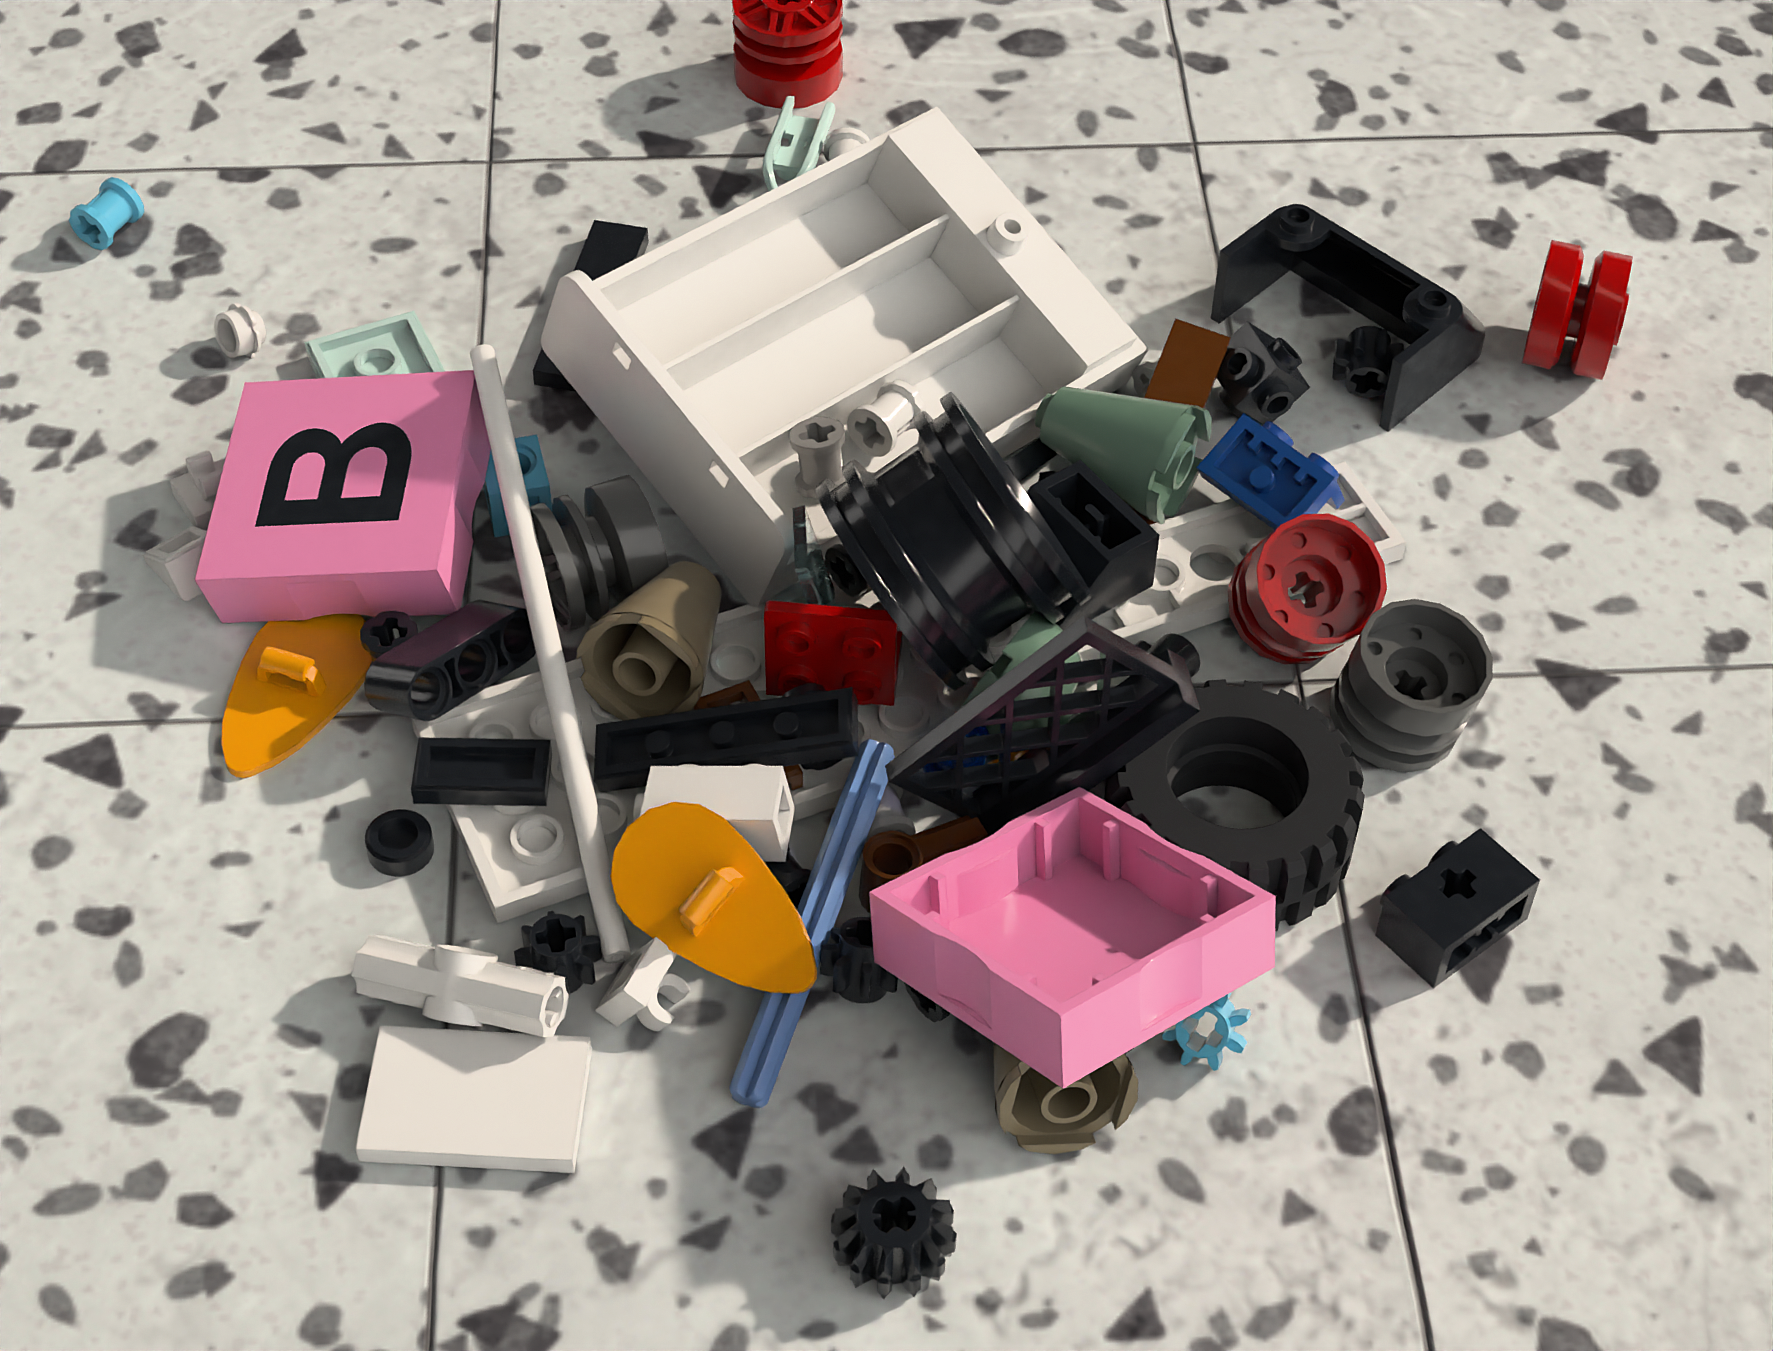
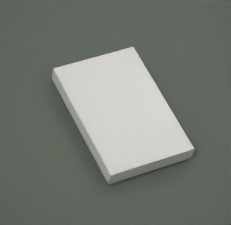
M380 1026L356 1143L358 1161L575 1173L592 1052L590 1037L564 1035L540 1037L526 1033Z

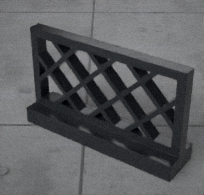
M1083 615L885 765L888 782L960 817L966 815L970 818L978 817L989 837L1008 822L1078 787L1090 791L1196 715L1201 709L1183 657L1169 649L1155 657ZM1085 645H1089L1100 652V659L1065 663V660ZM1129 676L1116 687L1110 688L1111 678ZM1098 680L1097 690L1062 694L1064 684ZM1050 686V693L1047 697L1014 701L1017 696L1027 689ZM1079 713L1066 724L1060 725V716ZM1048 717L1047 727L1012 731L1013 722ZM1000 724V733L964 738L965 735L976 727ZM1029 750L1017 760L1010 761L1011 752ZM999 754L998 763L963 767V759ZM952 760V769L926 773L919 771L929 763ZM980 786L972 792L973 797L962 792V788Z

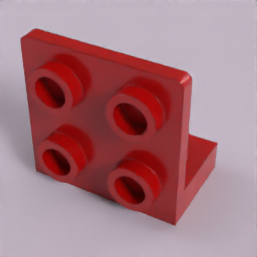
M782 601L766 602L764 609L766 695L783 696L784 693L796 686L805 683H817L823 685L827 691L852 687L857 697L858 705L894 706L902 650V631H897V624L887 611Z

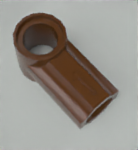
M966 815L911 836L898 831H885L871 837L863 850L858 895L861 905L871 914L870 891L946 853L968 847L987 838L988 833L978 817L970 818Z

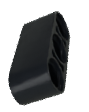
M479 599L470 602L379 656L369 667L364 682L365 696L369 704L376 710L429 722L441 717L521 667L535 656L536 650L527 610L525 608Z

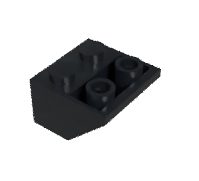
M1081 460L1030 486L1027 494L1067 552L1092 595V598L1082 605L1072 596L1060 604L1065 617L1056 622V624L1062 630H1065L1083 615L1092 620L1153 586L1160 535ZM1031 611L1028 614L1031 616L1035 611ZM1038 612L1040 615L1046 618L1043 613Z

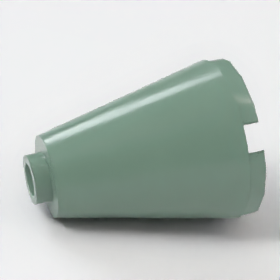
M1063 386L1054 395L1049 393L1043 398L1036 413L1035 426L1040 428V440L1042 443L1071 464L1081 460L1129 506L1147 519L1158 524H1164V514L1174 517L1185 502L1197 479L1199 472L1196 467L1202 459L1195 457L1198 438L1209 442L1212 416L1208 410L1196 405Z

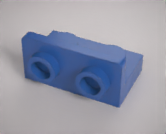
M1244 413L1196 467L1203 479L1274 530L1281 524L1302 514H1317L1326 503L1337 510L1345 501L1337 483L1340 475L1327 460L1313 452L1308 458L1292 447L1294 445L1293 440L1279 426L1271 421H1266L1261 426Z

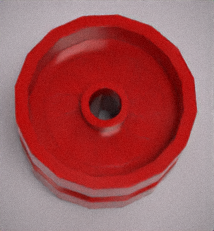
M1551 240L1521 364L1551 369L1559 361L1564 340L1567 336L1574 338L1569 362L1572 374L1603 380L1613 345L1617 346L1627 310L1629 294L1626 291L1633 256L1602 251L1594 260L1588 284L1579 283L1584 260L1581 246Z

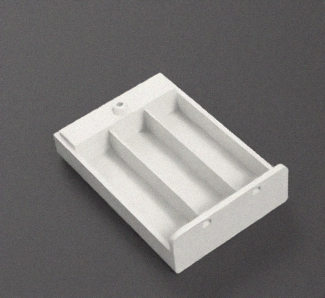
M938 107L863 143L593 281L580 270H575L561 277L558 281L540 339L541 346L546 355L742 596L754 607H757L825 566L827 549L835 544H842L824 513L819 500L805 498L797 491L795 477L800 472L798 453L791 448L789 439L791 428L797 423L816 417H828L838 420L843 424L846 435L844 445L841 446L843 465L856 460L868 472L875 473L917 444L919 436L917 429L904 431L897 437V443L892 451L883 457H874L858 448L851 439L847 420L850 413L857 407L869 405L875 401L879 389L885 383L899 379L908 382L917 389L926 405V412L933 420L945 412L939 399L952 392L968 410L1001 457L1004 458L1040 436V428L1035 426V417L1040 403L1047 394L1051 393L1054 395L1063 386L1112 393L1128 383L1135 367L1141 363L1149 350Z

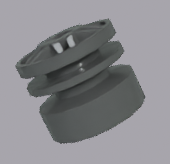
M630 475L620 476L585 488V518L568 495L553 498L552 511L545 503H537L530 506L555 619L564 631L583 627L585 625L586 612L593 621H597L609 612L608 588H610L616 600L621 603L669 567L665 546L655 517L642 490Z
M1419 599L1390 602L1370 616L1330 693V717L1335 729L1341 731L1353 748L1352 751L1357 756L1379 768L1405 773L1430 769L1448 757L1465 725L1484 696L1493 679L1492 654L1483 635L1465 616L1440 603Z

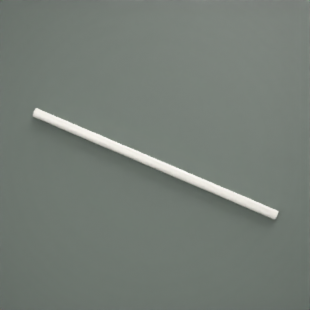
M486 344L478 345L470 351L471 362L598 935L600 937L602 953L606 963H620L631 957V950L622 911L616 902L611 882V862L496 355L492 346Z

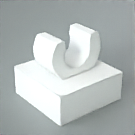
M209 450L186 458L189 472L170 480L174 497L193 526L203 530L208 529L226 458L224 457L213 462Z
M657 937L652 939L625 961L595 1011L616 1027L635 1014L645 1027L653 1031H660L671 1024L674 1017L659 1005L657 993L664 995L669 1001L676 1004L685 998L691 990L686 981L680 976L666 973L677 954L669 950L668 946Z

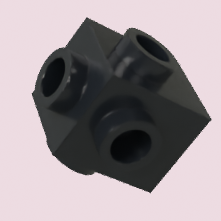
M1248 321L1231 336L1226 355L1217 375V379L1223 387L1219 392V397L1225 406L1239 418L1244 413L1263 424L1266 421L1273 422L1279 416L1286 413L1310 386L1297 368L1302 363L1298 353L1284 339L1280 337L1275 339Z

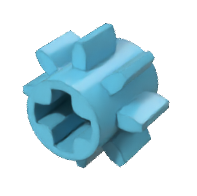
M1229 993L1166 1029L1162 1034V1039L1167 1041L1177 1039L1179 1045L1184 1050L1180 1062L1182 1065L1188 1064L1193 1057L1207 1058L1212 1070H1218L1222 1064V1049L1224 1047L1237 1053H1242L1247 1041L1242 1035L1235 1032L1234 1029L1236 1026H1240L1248 1021L1251 1016L1250 1009L1241 1008L1235 1010L1234 1005L1228 999L1231 995ZM1205 1012H1209L1218 1018L1214 1030L1210 1032L1208 1037L1202 1036L1196 1031L1199 1019L1203 1017Z

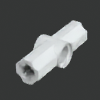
M383 935L367 936L362 948L356 952L352 969V977L357 985V993L367 995L370 998L422 1008L423 1016L443 1022L467 1026H485V1024H490L540 1037L554 1036L559 1023L565 1018L569 998L565 987V977L553 975L554 973H545L529 967L497 962V955L481 950L442 944L431 947Z

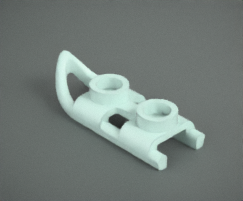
M794 96L786 97L763 158V175L768 192L778 187L773 170H776L780 178L790 181L816 167L835 113L834 103L826 102L820 119L792 115V109L795 104ZM782 138L788 139L789 147L781 146Z

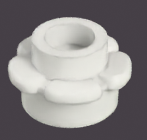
M234 303L228 307L226 312L219 313L215 318L214 330L221 350L230 358L245 354L250 359L254 358L255 353L260 351L261 344L266 339V329L260 315L256 311H251L247 306Z

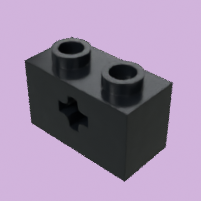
M1480 828L1459 844L1455 841L1446 843L1433 855L1428 866L1412 877L1404 874L1387 887L1380 899L1382 910L1375 936L1434 989L1528 919L1540 879Z

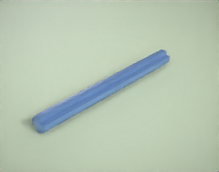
M866 739L860 744L858 756H855L797 908L813 946L817 970L821 960V945L828 943L831 929L836 922L888 782L885 765L892 761L895 756L893 755V748L884 742L879 743L872 739ZM810 989L800 994L765 992L729 1086L733 1100L753 1108H763L768 1103Z

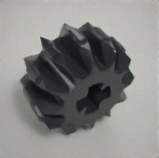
M903 1167L895 1176V1181L885 1182L873 1169L870 1176L867 1177V1189L848 1184L847 1190L843 1193V1208L835 1209V1213L832 1214L831 1233L836 1238L833 1242V1256L838 1265L850 1266V1280L853 1281L855 1288L875 1279L877 1280V1292L884 1300L892 1291V1284L902 1283L904 1288L915 1297L916 1293L921 1289V1276L936 1281L940 1280V1277L945 1272V1257H951L952 1253L955 1252L957 1233L951 1226L953 1224L954 1210L950 1200L936 1199L937 1187L934 1185L932 1178L912 1186L910 1185V1175Z

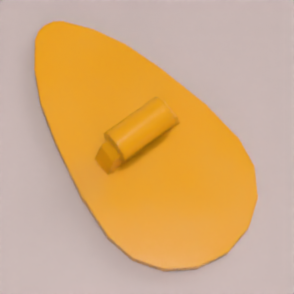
M330 614L307 620L268 621L256 633L241 661L222 720L221 744L226 767L232 775L241 778L252 777L276 766L300 750L352 699L364 683L366 673L372 663L371 655L362 647L360 640V630L366 622L361 615Z
M671 802L648 809L627 826L614 849L610 877L617 904L635 926L653 939L655 937L660 939L672 952L709 972L741 986L769 993L800 994L808 991L814 985L817 979V966L813 946L799 912L782 885L755 849L724 817L700 804Z

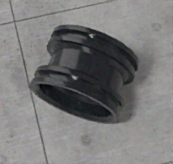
M949 392L939 399L945 412L933 420L926 411H922L912 418L919 433L917 444L875 473L868 472L858 461L852 460L842 467L845 482L838 486L832 480L825 479L815 486V491L835 533L883 607L935 674L948 687L956 691L968 682L965 668L973 664L975 668L983 673L995 664L989 649L990 639L1031 611L1043 613L1051 623L1055 624L1065 617V613L1060 605L1063 601L1072 596L1082 605L1090 600L1092 595L1067 552L1004 459L960 400L952 392Z

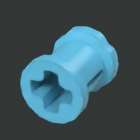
M110 177L101 183L99 194L89 203L77 205L70 211L69 222L73 231L82 241L94 249L104 250L113 243V236L127 222H137L143 216L144 205L140 196L128 183L119 178Z

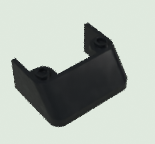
M1291 204L1280 207L1220 250L1211 319L1218 324L1286 273L1292 271L1410 344V346L1393 358L1379 424L1387 432L1468 368L1481 355L1485 339V328L1455 295L1308 206Z

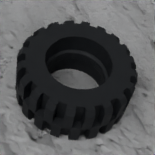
M1226 679L1208 680L1205 682L1204 688L1195 689L1201 711L1106 778L1104 801L1146 823L1150 829L1168 842L1190 852L1203 855L1275 895V931H1278L1280 921L1285 920L1289 926L1295 925L1312 916L1314 906L1326 905L1337 892L1339 881L1345 878L1351 862L1364 805L1365 795L1361 791L1364 778L1361 766L1354 756L1351 757L1353 748L1339 729L1330 731V720L1314 706H1311L1308 710L1300 706V699L1296 695L1280 689L1278 695L1262 690L1263 683L1244 680L1243 686H1227ZM1202 787H1237L1253 792L1268 800L1285 818L1271 825L1259 828H1229L1213 824L1198 817L1188 810L1178 800V797Z

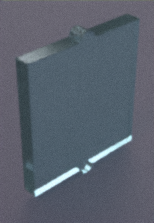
M803 505L792 508L795 571L807 604L836 606L835 588L806 507Z

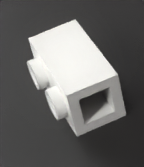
M683 764L680 766L650 767L645 793H639L635 798L634 821L648 809L671 802L700 804L724 817L755 849L764 862L786 861L795 807L783 766H765L761 764L698 766Z

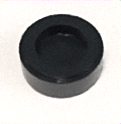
M397 809L385 812L370 823L365 833V845L371 865L377 871L388 876L401 877L414 874L429 863L434 853L431 826L424 816L415 811Z

